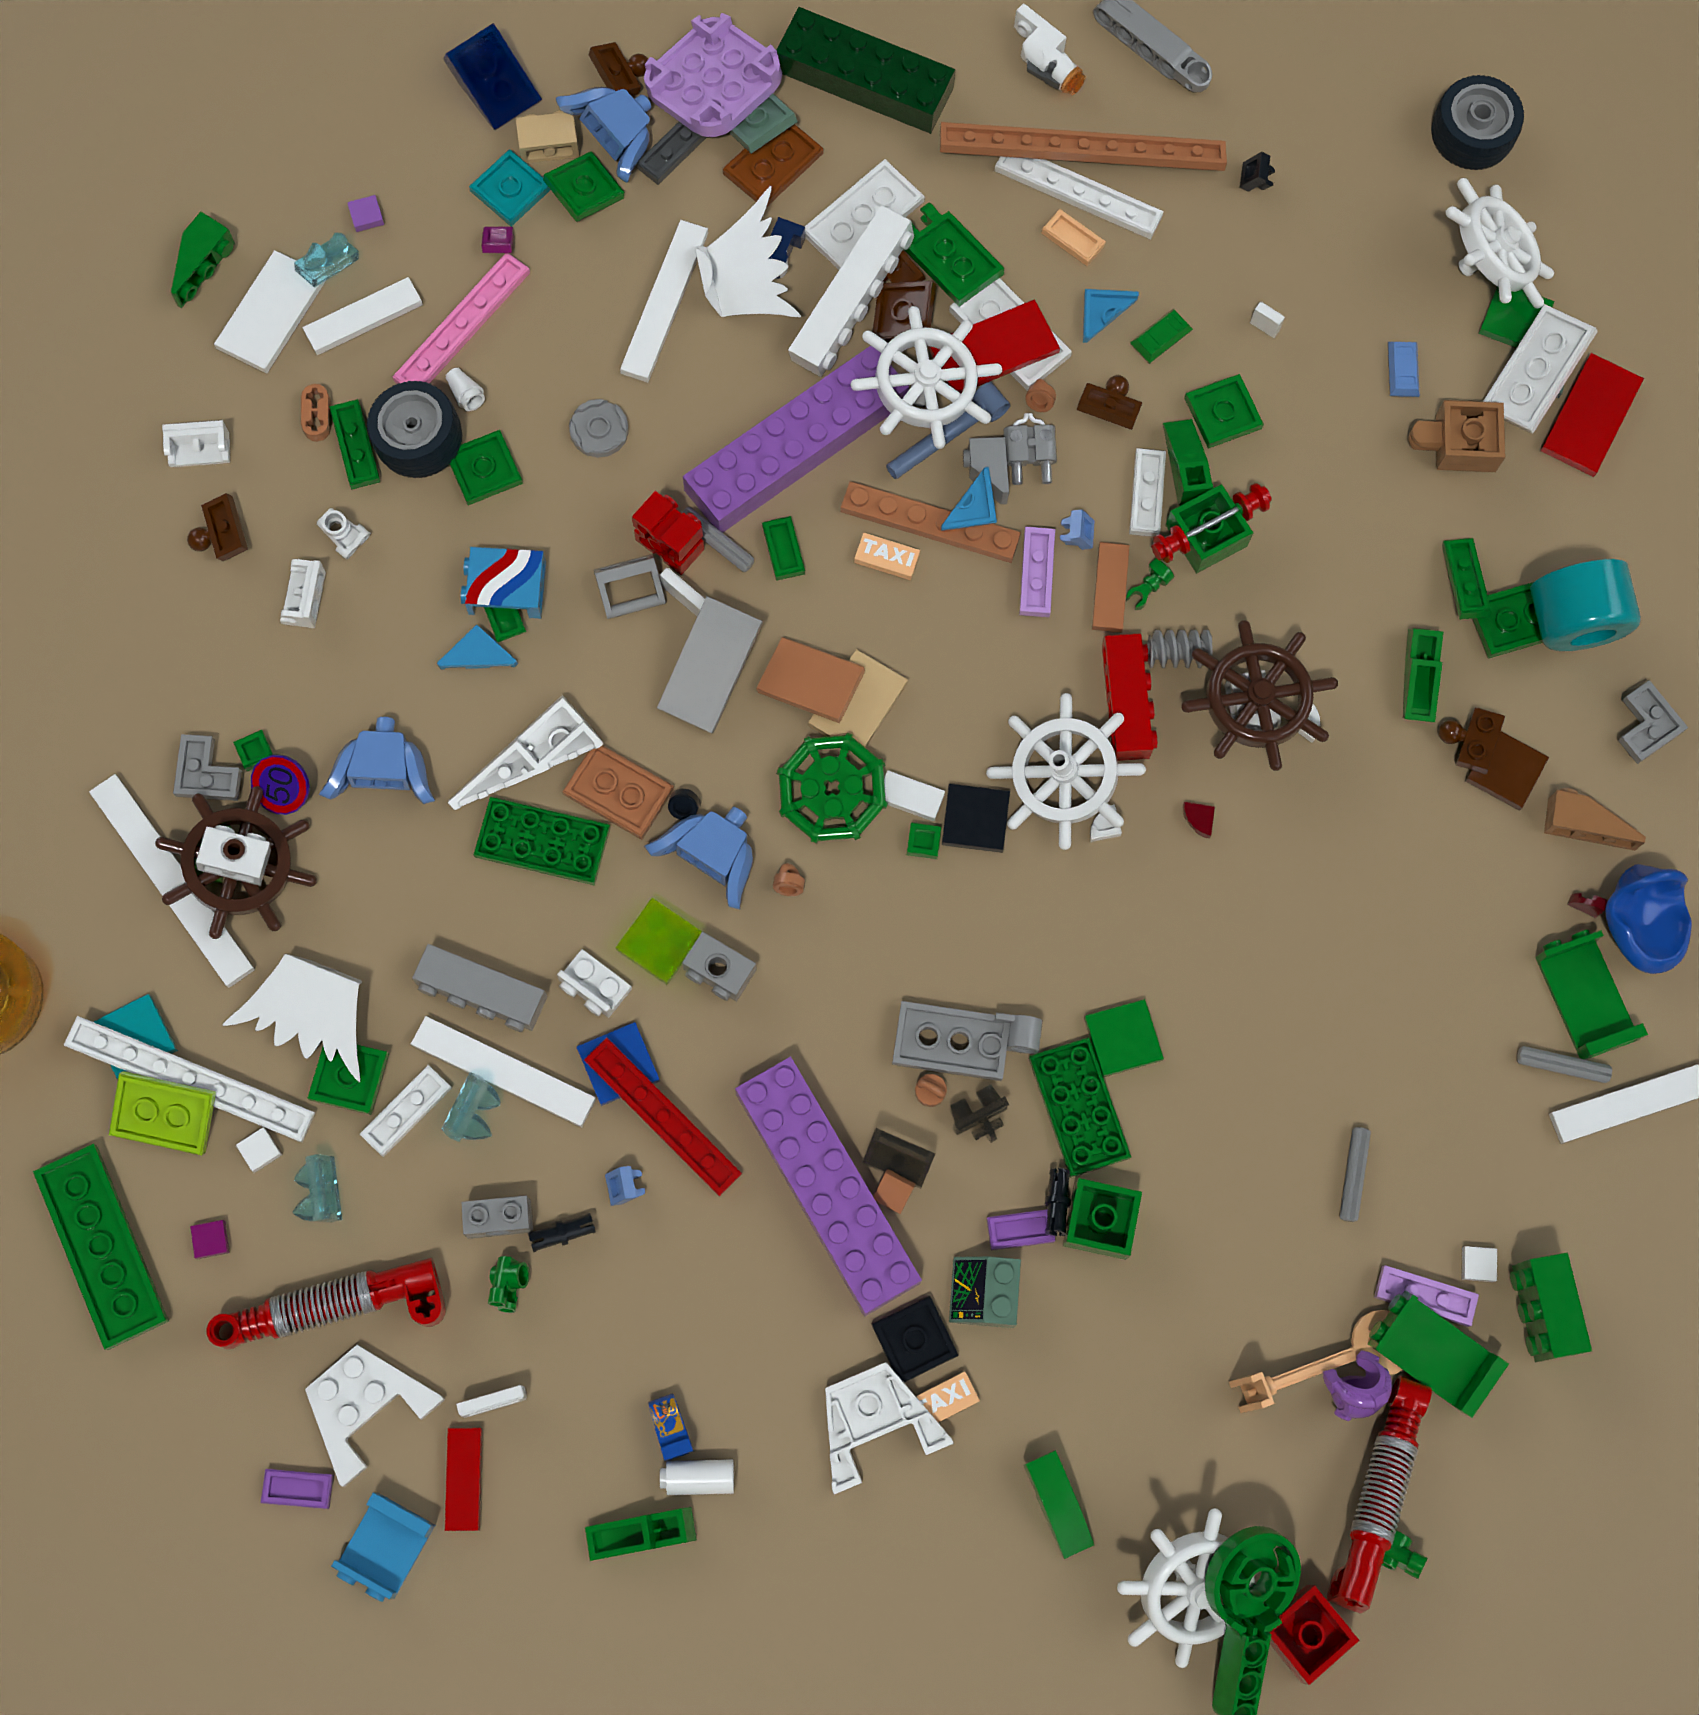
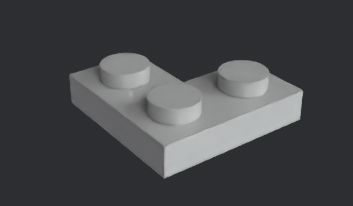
M1650 680L1622 700L1641 723L1618 740L1637 764L1688 728Z
M181 734L173 794L176 797L192 798L194 794L200 793L205 799L238 801L242 771L237 767L211 766L215 743L212 736Z

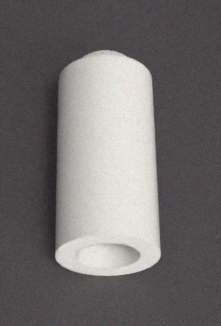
M733 1459L667 1461L666 1468H660V1489H666L667 1495L734 1494Z

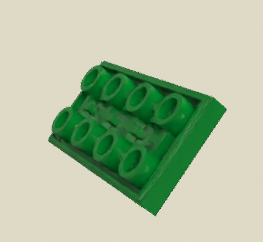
M490 797L473 855L475 858L595 886L611 827L609 824Z
M1089 1037L1029 1056L1028 1059L1067 1170L1070 1171L1069 1177L1072 1178L1130 1159L1131 1154Z

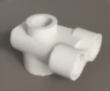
M332 508L328 509L317 521V525L336 544V551L346 560L354 554L357 548L371 534L361 524L354 525L341 512ZM335 523L342 526L338 531L330 530L331 526Z

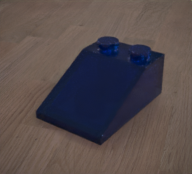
M494 23L447 52L443 58L459 85L494 131L542 100Z

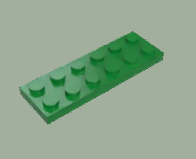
M91 1144L33 1171L104 1350H110L169 1322L97 1145Z

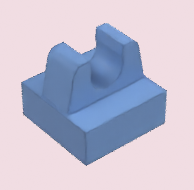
M1082 509L1071 511V516L1061 521V525L1065 529H1070V533L1060 535V540L1066 545L1078 546L1082 550L1092 549L1095 521Z
M625 1166L605 1174L611 1206L622 1205L645 1194V1188L636 1189L633 1179L642 1176L640 1170L631 1169V1166Z

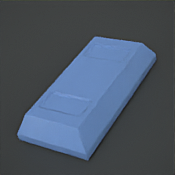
M1388 342L1390 396L1419 397L1417 342Z

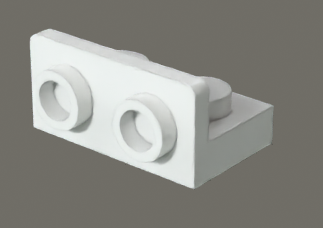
M583 949L565 971L560 970L557 974L559 981L562 982L559 987L573 998L578 994L586 1001L584 1006L598 1017L603 1013L609 1018L632 990L631 985Z

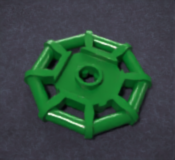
M847 733L842 736L810 738L808 736L804 738V743L783 767H778L776 774L779 775L781 800L779 813L781 817H786L810 837L813 843L817 844L818 841L852 838L856 841L861 838V833L881 810L887 808L888 802L885 797L883 770L885 763L883 759H878L854 739L853 734ZM841 748L839 757L827 756L820 758L818 750ZM850 751L863 761L866 766L858 770L847 760ZM810 754L814 760L813 764L803 775L795 772ZM872 775L873 796L865 795L863 790V778ZM792 781L801 783L802 799L793 802ZM839 782V794L831 793L829 796L825 794L827 790L826 783ZM862 802L869 805L854 823L851 818L852 813ZM806 807L818 817L815 825L801 815L799 811ZM831 819H844L847 826L824 828L825 822Z

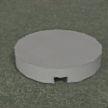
M603 399L589 400L578 406L574 411L575 414L569 423L570 436L576 448L585 455L596 458L607 457L619 451L626 443L629 433L627 417L616 404L613 405Z

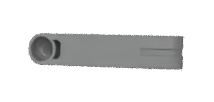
M1103 0L1094 8L1093 15L1102 27L1162 75L1171 80L1175 79L1193 93L1202 92L1208 88L1212 79V70L1209 63L1133 0Z

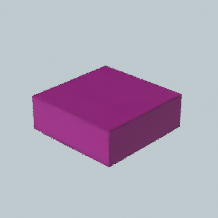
M484 227L481 244L482 253H512L513 227Z
M224 1220L190 1226L195 1259L229 1253L226 1223Z

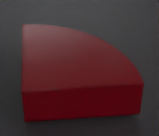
M1184 802V818L1198 835L1210 839L1215 806Z
M1575 893L1571 895L1567 905L1596 918L1606 910L1608 900L1594 895L1592 899L1582 897V893Z

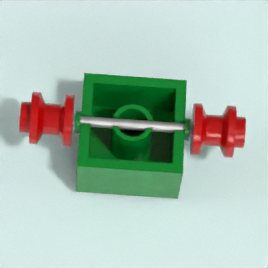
M1254 483L1249 487L1250 493L1244 495L1241 492H1237L1233 495L1232 500L1221 484L1171 510L1166 522L1170 535L1165 538L1161 534L1153 537L1154 544L1151 545L1155 557L1159 561L1163 560L1165 563H1170L1173 561V554L1180 551L1186 556L1197 574L1246 548L1253 535V531L1246 521L1253 518V511L1259 509L1261 512H1266L1270 509L1272 498L1268 489L1265 486Z

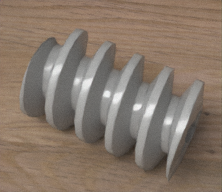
M1155 630L1152 638L1150 635L1148 637L1149 668H1153L1155 660H1159L1161 668H1165L1168 660H1171L1174 668L1178 667L1180 660H1183L1185 667L1189 668L1191 661L1194 660L1192 651L1196 648H1200L1212 656V637L1209 630H1203L1200 637L1197 630H1191L1188 637L1185 630H1179L1176 638L1172 630H1167L1164 638L1160 630ZM1196 661L1197 667L1201 668L1202 664Z

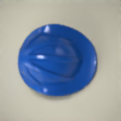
M1636 864L1620 876L1615 892L1606 904L1607 924L1618 948L1629 963L1642 972L1649 974L1667 972L1682 961L1688 950L1692 921L1684 897V889L1688 878L1681 871L1675 869L1662 870L1652 866Z

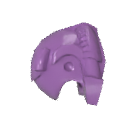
M1361 1350L1356 1356L1357 1365L1365 1370L1366 1376L1339 1378L1337 1371L1334 1369L1323 1371L1324 1382L1337 1406L1334 1414L1346 1421H1350L1352 1418H1366L1375 1414L1388 1402L1391 1395L1392 1380L1389 1371L1379 1363L1378 1356Z

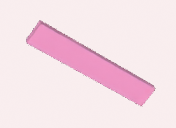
M505 253L392 376L394 382L398 384L408 381H422L430 384L530 274L529 268L509 253Z

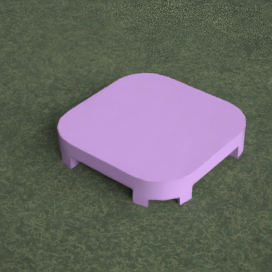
M721 13L720 17L701 19L700 15L691 20L693 29L657 61L650 57L645 63L644 83L649 98L654 104L694 133L704 137H717L733 130L775 92L782 79L780 62L774 47L771 44L767 48L735 27L732 24L731 17L724 13Z

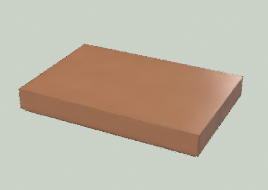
M782 637L756 689L762 695L840 723L865 673V669L863 666Z
M602 745L597 749L594 748L588 751L564 788L563 795L642 840L672 794L674 786Z

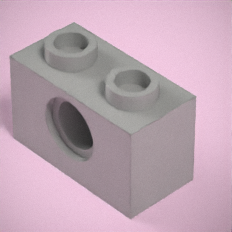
M703 931L682 962L687 978L699 985L702 982L713 987L712 992L725 1001L731 998L737 1002L757 970L756 963ZM715 963H722L727 967L725 973L720 976L711 974L709 969Z
M527 1195L461 1202L463 1235L468 1239L533 1232L531 1200Z

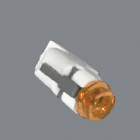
M1023 3L1016 10L1014 27L1022 37L1027 38L1022 44L1021 58L1027 63V72L1061 92L1070 93L1071 95L1076 94L1083 86L1086 76L1082 73L1083 70L1073 63L1064 52L1067 37Z

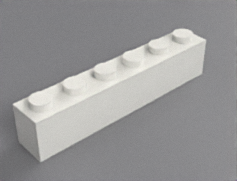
M883 205L879 207L788 349L791 361L822 377L826 370L829 371L833 367L837 359L836 353L841 346H846L853 333L852 328L857 321L861 322L868 310L867 305L872 297L876 298L883 288L882 281L888 273H893L899 262L898 256L902 250H907L914 239L911 220Z

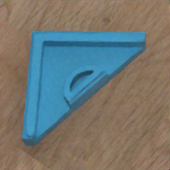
M1085 289L1083 343L1089 342L1138 300L1139 292Z
M985 467L941 525V531L997 523L989 467Z
M476 625L437 662V665L441 670H444L445 668L465 667L466 669L490 668L493 666L516 667L518 663L485 631Z

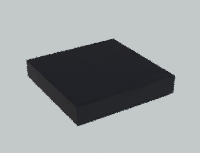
M949 784L942 845L1003 853L1010 791Z
M930 1296L871 1325L891 1368L904 1383L959 1356Z

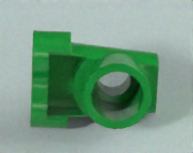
M508 1256L498 1257L497 1266H493L490 1270V1282L493 1286L490 1288L488 1304L498 1307V1310L501 1312H516L517 1289L526 1288L529 1282V1268L525 1262H518Z
M1396 1530L1391 1549L1385 1552L1382 1566L1390 1570H1396V1567H1399L1405 1573L1419 1579L1428 1558L1415 1551H1410L1409 1548L1412 1540Z

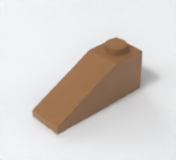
M1563 788L1557 790L1548 798L1545 834L1634 851L1645 843L1646 836L1589 796L1578 794V791L1574 789Z

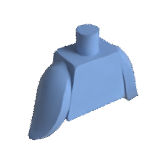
M594 87L575 94L556 97L560 110L570 115H581L580 121L615 161L619 159L616 174L617 177L627 183L631 171L645 153L649 143V131L646 128L650 122V118L646 114L651 109L649 99L645 95H639L634 99L625 89L615 91L607 87Z
M378 717L375 731H361L357 739L351 740L343 747L326 784L319 793L320 796L331 800L343 793L349 785L353 788L410 790L412 788L415 796L421 803L426 804L435 801L429 789L426 767L421 751L415 744L406 741L403 733L394 732L395 720L389 717Z
M732 807L725 818L713 811L707 815H691L675 824L658 839L644 846L651 856H663L677 851L679 857L726 886L728 906L740 910L741 896L753 863L752 848L747 843V834L740 829L747 819V815L743 811Z

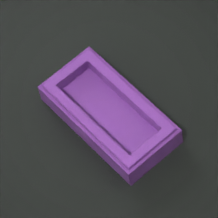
M1047 1210L986 1218L991 1251L1054 1243L1056 1241L1055 1236L1045 1233Z
M265 1469L261 1503L329 1509L334 1475Z

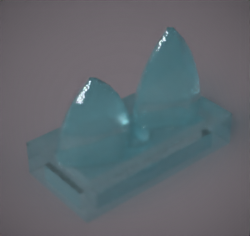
M334 233L331 239L321 246L317 243H312L306 255L294 262L295 271L315 288L359 259V251L348 242L344 234Z
M470 1072L441 1128L442 1131L449 1138L460 1142L461 1138L481 1140L491 1137L492 1134L488 1125L479 1115L475 1114L476 1109L489 1110L501 1105L495 1089L481 1076Z
M315 1154L305 1157L306 1164L297 1172L294 1181L300 1186L308 1188L310 1195L301 1200L292 1213L306 1221L335 1222L342 1220L334 1156Z

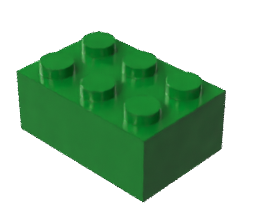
M1568 1252L1533 1258L1513 1265L1510 1280L1513 1289L1518 1291L1521 1304L1518 1305V1313L1523 1324L1526 1323L1528 1332L1526 1346L1530 1356H1534L1535 1363L1592 1352Z

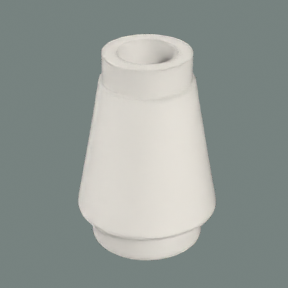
M460 368L451 369L447 373L446 380L460 408L466 411H474L484 403L483 388L462 372Z

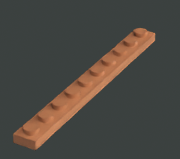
M941 122L940 126L941 153L1225 171L1227 165L1226 141L949 122Z

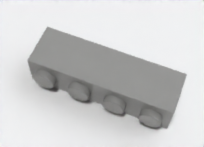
M430 944L427 945L412 977L419 986L418 990L432 997H435L437 993L448 997V1003L462 1009L465 1008V1005L476 1008V1014L489 1020L498 1017L506 1021L505 1025L519 1032H522L524 1028L533 1031L547 999L545 991Z

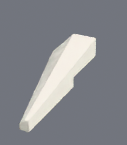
M562 695L448 800V803L454 810H457L461 806L526 780L594 748L597 749L604 743L585 719Z

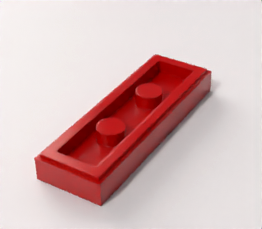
M448 1428L445 1531H480L482 1428Z

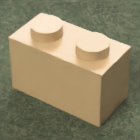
M556 111L552 114H529L516 118L521 159L524 162L534 163L579 157L574 115L564 113L563 111Z

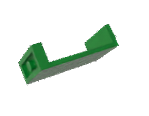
M1589 929L1578 932L1571 936L1572 941L1562 944L1561 940L1550 942L1544 945V951L1535 957L1577 1054L1583 1060L1636 1042L1648 1035L1643 1023L1636 1026L1633 1025L1596 941L1604 936L1602 930L1592 934Z
M1404 1291L1402 1295L1397 1294L1388 1306L1390 1312L1384 1321L1377 1322L1369 1334L1371 1340L1368 1342V1345L1420 1383L1431 1387L1434 1393L1463 1414L1473 1418L1509 1363L1489 1352L1417 1300L1418 1297L1407 1291Z

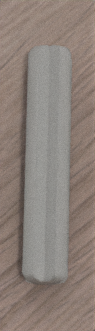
M691 507L684 509L683 512L685 514L692 513L701 521L703 530L702 540L742 572H747L752 567L754 558Z
M1526 1046L1519 1048L1517 1053V1062L1522 1065L1602 1083L1610 1081L1612 1076V1067L1606 1064Z
M1355 1127L1352 1130L1341 1203L1340 1219L1348 1222H1355L1359 1218L1371 1135L1370 1130L1362 1127Z

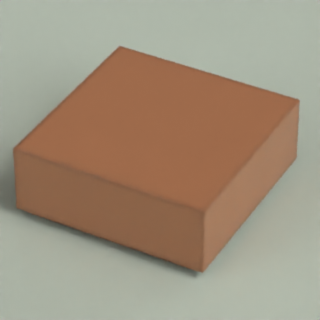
M887 1169L873 1197L876 1202L901 1214L916 1184Z

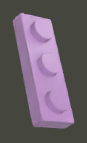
M1025 527L1019 615L1050 617L1055 529Z
M1386 1265L1382 1266L1374 1298L1391 1302L1397 1294L1402 1295L1404 1291H1407L1418 1297L1417 1300L1445 1320L1467 1327L1472 1326L1479 1294Z

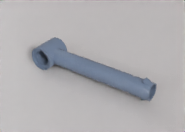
M987 382L977 389L972 400L991 415L990 422L1002 417L1010 408V403L992 382ZM965 411L955 421L943 425L946 444L976 424L978 420ZM932 433L886 465L888 472L894 479H898L939 450L934 446Z

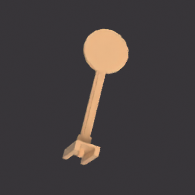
M1371 1311L1362 1316L1353 1328L1351 1348L1272 1378L1270 1376L1264 1377L1263 1372L1229 1381L1231 1388L1241 1387L1247 1404L1238 1407L1240 1413L1262 1409L1275 1404L1272 1396L1277 1393V1390L1319 1375L1323 1371L1335 1369L1356 1361V1356L1361 1350L1378 1356L1379 1363L1389 1371L1390 1375L1402 1371L1400 1367L1368 1345V1342L1371 1340L1369 1334L1377 1322H1383L1390 1311Z

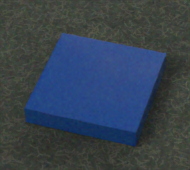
M635 1022L577 1046L601 1106L621 1097L584 1059L606 1038L653 1084L660 1082Z

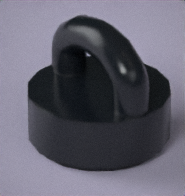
M689 789L674 791L668 801L670 814L679 820L696 815L700 806V799Z

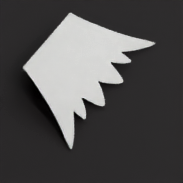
M772 186L762 194L741 219L708 247H695L705 296L721 317L744 314H774L801 317L790 304L777 296L786 292L788 288L782 284L772 282L788 268L785 262L768 259L780 244L782 236L762 237L772 220L770 217L761 221L769 201Z
M285 954L255 994L222 1024L223 1026L236 1025L259 1017L255 1028L256 1031H259L276 1022L274 1045H282L298 1033L300 1048L306 1059L314 1053L320 1042L323 1041L324 1051L328 1060H333L336 1049H338L348 1070L360 1082L356 1044V1014L358 988L362 981L309 959Z

